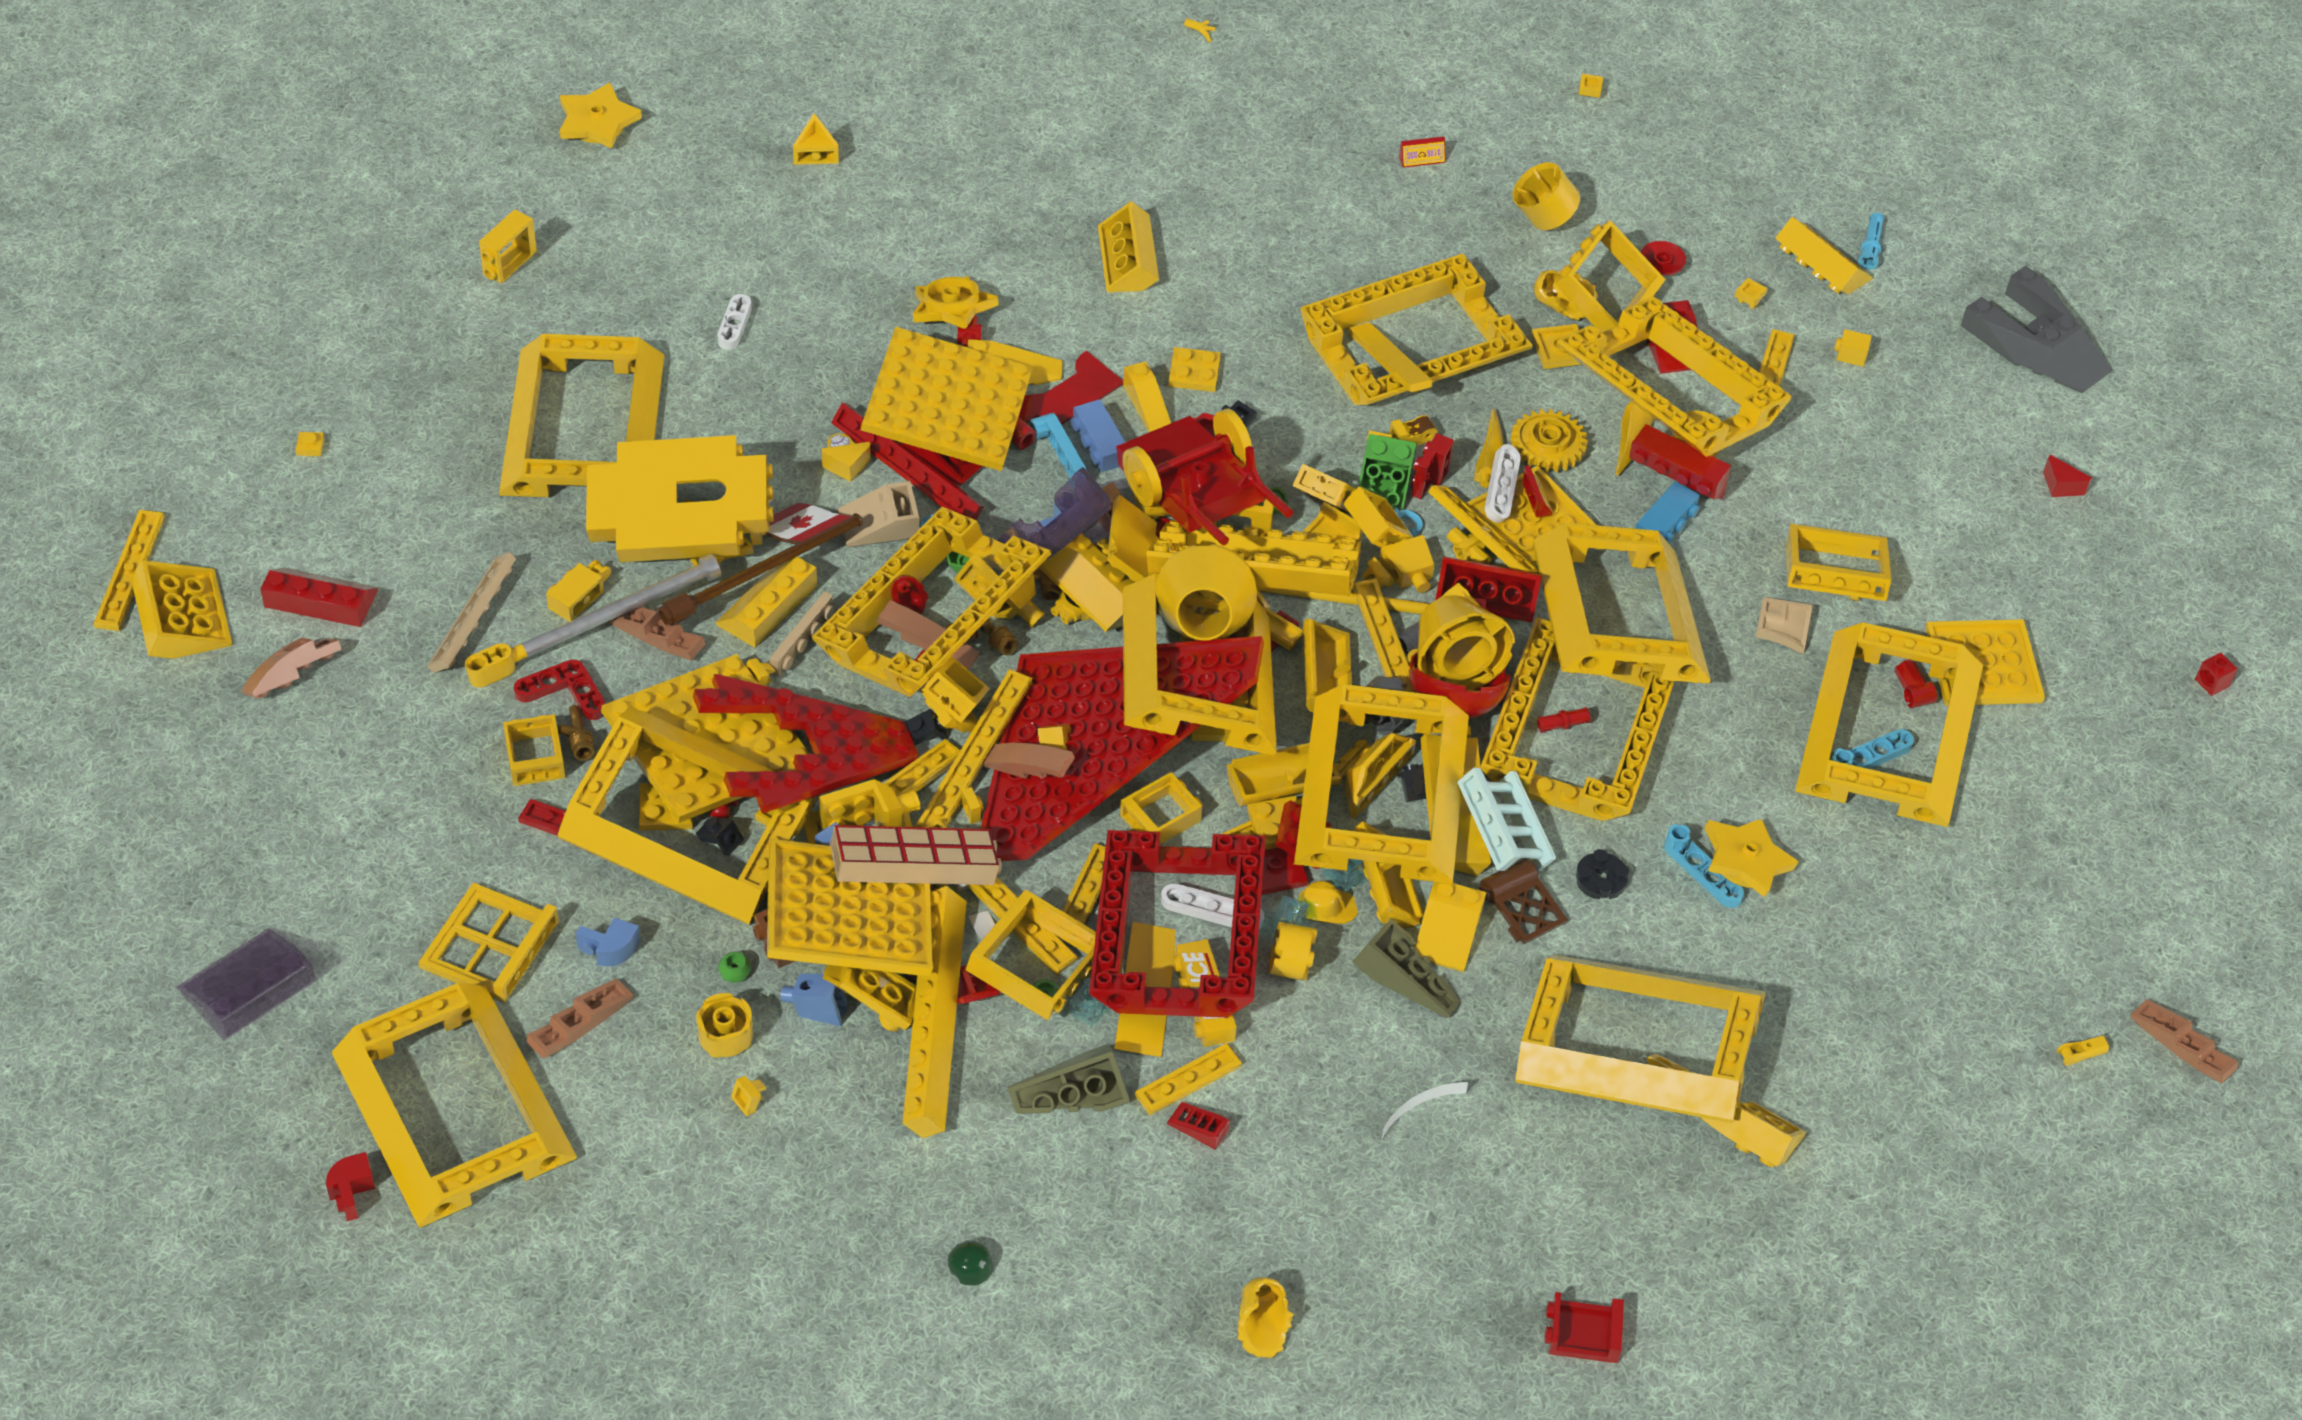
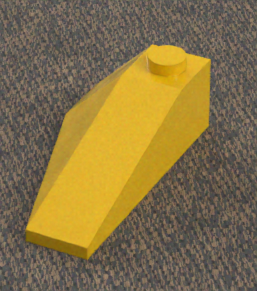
M968 340V348L1032 366L1033 370L1028 384L1039 385L1062 379V360L995 341Z

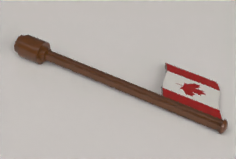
M796 503L774 514V521L769 522V532L766 534L779 541L795 544L794 546L693 596L683 592L663 602L662 606L658 607L660 618L667 626L670 624L676 625L694 616L698 605L857 526L861 527L863 519L858 513H854L851 517L832 513L814 505Z

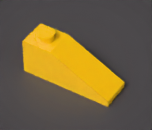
M1144 361L1124 367L1123 387L1148 432L1170 424L1171 421L1156 378L1147 362Z

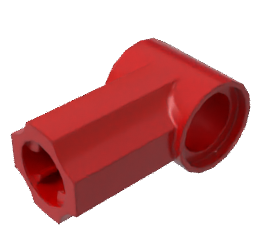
M1908 659L1896 666L1894 672L1904 688V698L1906 703L1909 702L1907 704L1909 708L1936 703V688L1931 681L1926 682L1916 662Z

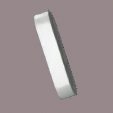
M737 294L730 299L717 334L718 345L723 349L731 350L739 345L752 310L751 299L745 294ZM742 304L740 311H737V306ZM731 320L740 321L737 325H732L728 322ZM729 332H731L732 337H730L729 340H726L729 336Z

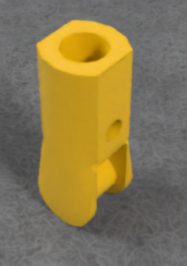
M2101 1035L2079 1042L2065 1043L2057 1048V1053L2059 1055L2062 1054L2064 1065L2069 1066L2089 1058L2107 1054L2109 1045L2104 1036Z

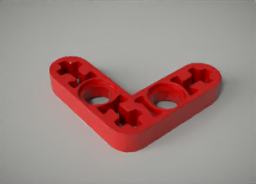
M567 660L520 678L514 683V695L520 702H531L568 688L587 719L598 720L604 716L601 713V708L605 701L581 661ZM569 670H573L574 672H577V673H576V674H573L572 672H569ZM546 678H554L556 680L552 685L543 683ZM580 687H588L590 688V691L585 694H580L577 692V689ZM522 688H526L527 690H530V691H529V692H525L524 690H521V689H522ZM591 699L594 707L598 708L597 710L590 708L589 701Z

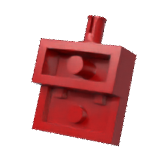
M1436 433L1432 441H1427L1423 450V456L1418 457L1414 464L1413 470L1416 473L1411 482V486L1414 487L1413 497L1422 499L1430 484L1439 486L1442 484L1449 472L1454 439Z

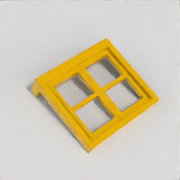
M473 882L418 962L419 968L455 983L485 986L492 998L505 1003L559 922L557 907L547 903L544 909L541 910ZM478 902L503 911L488 935L463 926ZM510 914L534 923L518 948L494 938ZM456 935L480 944V947L465 969L440 960ZM487 948L511 957L495 982L471 973Z

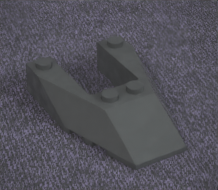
M2026 265L2011 275L2005 295L2037 317L2025 327H2022L1983 297L1978 298L1966 307L1961 326L2016 366L2022 365L2032 369L2033 373L2040 376L2044 374L2055 379L2056 383L2080 393L2085 392L2112 372V368L2082 326L2044 278Z

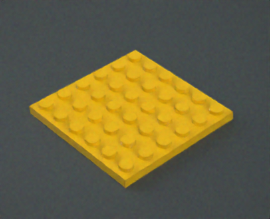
M895 326L861 425V431L1002 472L1033 367Z
M737 654L604 704L601 708V713L611 727H613L617 718L632 706L773 771H796L793 764L795 754H810L793 730H780L774 713L698 712L693 699L694 690L714 689L712 683L714 674L759 684ZM643 736L640 739L638 750L633 759L678 823L742 798L729 796L723 776L643 741Z
M770 839L767 958L931 977L933 963L930 884L837 882L830 846Z

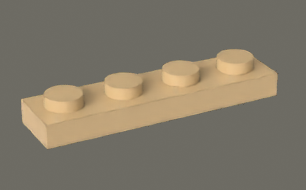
M824 591L771 655L770 665L775 670L772 674L779 677L784 670H789L796 655L804 652L809 639L821 628L822 623L833 616L835 607L833 606L832 594Z

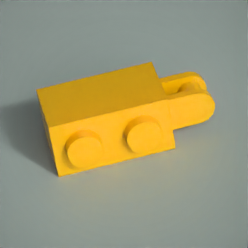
M598 560L592 561L587 567L578 563L573 569L568 570L556 585H552L546 593L548 609L569 622L576 619L604 592L603 582L609 578L611 568L608 566L603 567Z

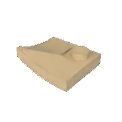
M1763 597L1756 638L1773 641L1804 654L1813 605Z

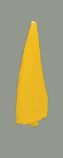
M1631 401L1625 406L1621 420L1620 450L1615 471L1617 476L1632 461L1629 455L1633 440L1645 424L1651 426L1654 420L1652 416Z
M1495 409L1491 411L1486 440L1475 465L1474 481L1479 482L1483 488L1489 487L1495 453L1504 445L1502 430Z

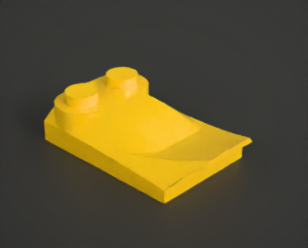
M826 965L822 979L840 988L877 1012L880 1023L886 1030L897 1032L900 1029L906 1030L911 1025L914 1014L916 985L895 972Z

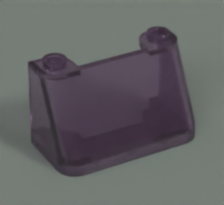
M1082 467L1055 493L1054 503L1062 512L1045 527L1038 520L1032 524H1027L1020 518L997 541L1005 544L1014 535L1050 550L1051 555L1045 560L1047 561L1103 516L1110 508V499L1087 470Z

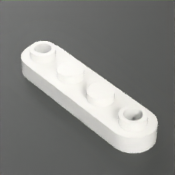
M1510 444L1502 445L1495 453L1486 497L1485 513L1490 520L1496 523L1503 522L1510 515L1520 465V454Z
M1169 884L1162 889L1161 904L1165 909L1232 927L1234 899L1180 884ZM1260 909L1259 930L1264 923V912L1262 909Z

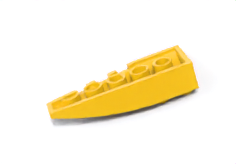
M1658 1054L1650 1055L1646 1060L1649 1065L1690 1072L1688 1069ZM1752 1101L1749 1104L1738 1102L1733 1123L1700 1117L1711 1127L1735 1142L1736 1148L1745 1153L1753 1152L1760 1156L1759 1160L1770 1167H1778L1785 1164L1806 1134V1131Z

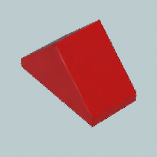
M2051 454L2043 470L2051 497L2083 496L2087 493L2092 477Z

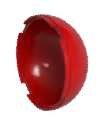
M1418 652L1412 655L1409 663V680L1414 693L1446 696L1469 715V719L1488 713L1501 702L1508 690L1510 675L1507 676L1505 674L1506 668H1504L1497 677L1476 690H1465L1463 685L1448 683L1418 669Z

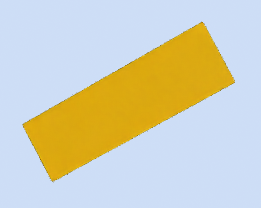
M1132 922L1125 974L1130 972H1146L1147 987L1171 988L1173 973L1172 956H1175V929ZM1119 1014L1114 1048L1161 1057L1167 1015Z

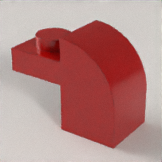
M366 1152L339 1160L330 1168L326 1177L330 1201L336 1199L338 1212H345L347 1221L358 1219L353 1195L375 1189Z

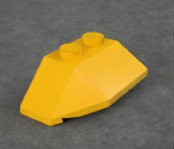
M1390 733L1375 741L1370 748L1366 747L1362 751L1359 760L1347 767L1344 773L1346 777L1345 792L1352 818L1355 819L1414 755L1415 739Z

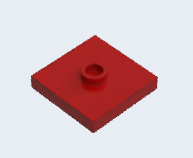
M1280 848L1265 850L1262 895L1308 886V879L1302 865L1294 864V856Z

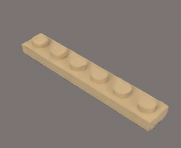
M510 552L498 556L492 561L427 665L432 672L436 673L443 669L448 670L456 662L455 656L468 642L466 638L479 625L478 619L490 607L489 601L500 591L502 580L512 571L511 566L516 558Z

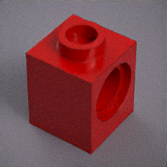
M2220 652L2202 662L2195 680L2213 696L2230 687L2238 668Z

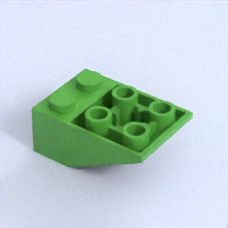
M1369 434L1358 487H1363L1384 497L1392 508L1396 507L1398 510H1403L1417 443Z

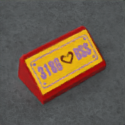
M1445 137L1401 141L1399 159L1402 167L1445 163Z
M1529 465L1525 466L1522 484L1536 518L1553 515L1540 479Z

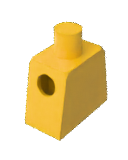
M1424 535L1381 547L1379 562L1396 580L1395 583L1401 589L1414 585L1418 593H1424L1430 588L1429 580L1433 576L1434 562Z

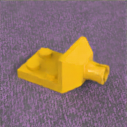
M975 553L962 567L954 580L976 600L997 579L998 575L989 567L985 559L980 558ZM1032 573L991 616L1012 619L1018 614L1032 628L1045 615L1031 600L1036 595L1034 574Z
M875 779L819 796L822 831L835 822L838 825L856 826L864 825L872 820L875 821L877 826L900 827L902 815L914 810H920V801L915 790L895 795L891 787Z

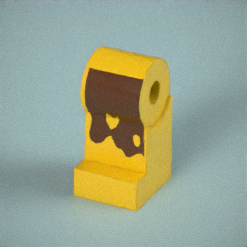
M1421 415L1414 420L1403 423L1400 419L1391 421L1389 434L1394 439L1415 442L1417 446L1426 443L1428 440L1432 441L1435 434L1438 433L1427 415Z

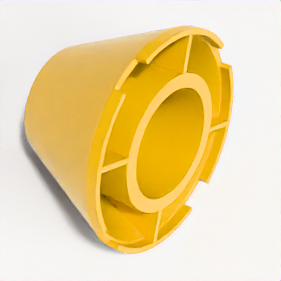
M1210 544V546L1192 545L1176 552L1162 566L1155 585L1156 604L1164 621L1177 633L1201 641L1222 639L1237 632L1251 617L1257 599L1255 577L1248 564L1230 549ZM1210 590L1222 596L1228 605L1216 614L1199 615L1189 610L1184 604L1183 599L1194 591Z
M1449 595L1441 597L1429 604L1419 619L1418 669L1436 679L1463 685L1465 690H1476L1497 677L1509 663L1512 657V644L1515 643L1513 631L1505 620L1461 596Z

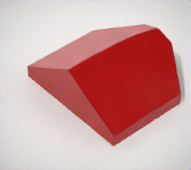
M967 965L960 967L957 1003L965 1004L1000 994L999 990L966 971Z

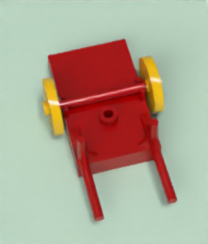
M1229 408L1216 412L1213 417L1215 438L1195 419L1187 416L1116 446L1118 466L1125 472L1128 484L1135 497L1146 507L1159 504L1188 533L1203 527L1224 546L1228 544L1229 538L1213 523L1264 501V498L1286 518L1293 515V510L1260 479L1256 470L1254 448L1252 447L1248 431L1240 417Z

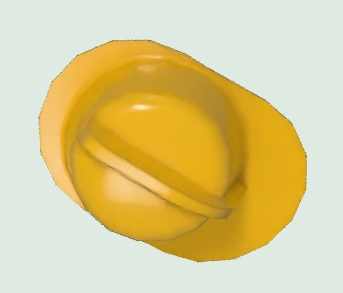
M1327 881L1311 883L1300 893L1296 904V910L1300 916L1311 921L1345 924L1352 921L1358 914L1354 896L1347 891L1336 889L1333 884Z

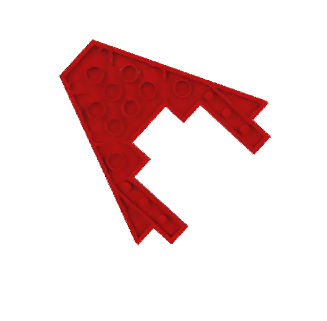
M714 674L712 683L714 689L694 690L693 699L699 713H774L780 730H805L814 754H795L793 764L796 771L725 772L724 782L729 796L756 797L762 813H767L909 765L918 758L917 749L907 726L901 720L798 695L786 688L775 689L720 674Z

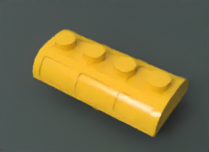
M1306 618L1303 623L1306 707L1314 713L1316 696L1342 684L1352 685L1350 633Z
M1310 743L1278 749L1275 756L1260 753L1232 759L1231 764L1226 765L1227 777L1238 805L1243 807L1250 803L1303 793ZM1333 762L1331 786L1334 787L1341 784V776Z
M1364 821L1357 825L1354 830L1356 832L1386 835ZM1362 860L1364 864L1363 873L1371 886L1369 892L1377 905L1378 910L1376 914L1378 919L1383 924H1386L1392 918L1403 929L1420 924L1419 919L1424 916L1412 879L1400 878L1401 865Z

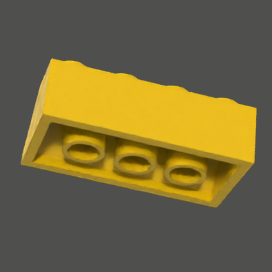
M1130 201L1097 225L1107 292L1144 291L1159 280L1150 214Z
M1794 217L1789 219L1775 238L1781 243L1779 248L1789 255L1793 252L1798 256L1795 260L1805 268L1808 265L1813 268L1812 274L1821 281L1824 278L1830 282L1828 286L1838 294L1841 291L1850 294L1874 278L1808 225Z
M1082 533L1066 539L1039 568L1105 632L1123 626V589L1133 582L1121 570L1112 567L1107 561V556Z
M797 556L768 570L715 622L716 625L756 648L817 587V567Z

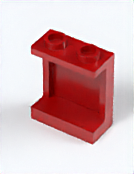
M1555 1292L1553 1301H1548L1546 1308V1318L1551 1319V1326H1546L1544 1343L1549 1344V1354L1618 1363L1622 1351L1624 1300L1613 1298L1610 1306L1564 1301L1561 1300V1292Z

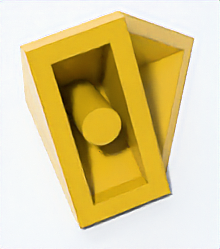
M815 113L793 145V165L839 163L838 144Z

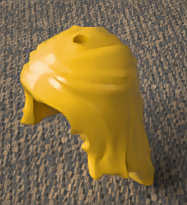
M1546 270L1539 274L1533 286L1538 302L1547 305L1557 313H1561L1570 319L1578 321L1580 317L1586 318L1554 284L1560 277L1559 271ZM1575 273L1573 276L1597 299L1596 286L1591 285L1588 280L1582 279L1580 273Z
M1268 1277L1253 1278L1244 1285L1242 1290L1237 1339L1242 1342L1243 1349L1255 1357L1273 1358L1278 1352H1282L1288 1328L1292 1327L1291 1321L1294 1314L1288 1310L1286 1292L1277 1280Z

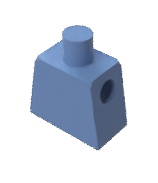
M800 974L794 987L785 985L782 987L781 1001L794 1003L799 1017L841 1027L849 1004L843 990L822 979L824 974Z

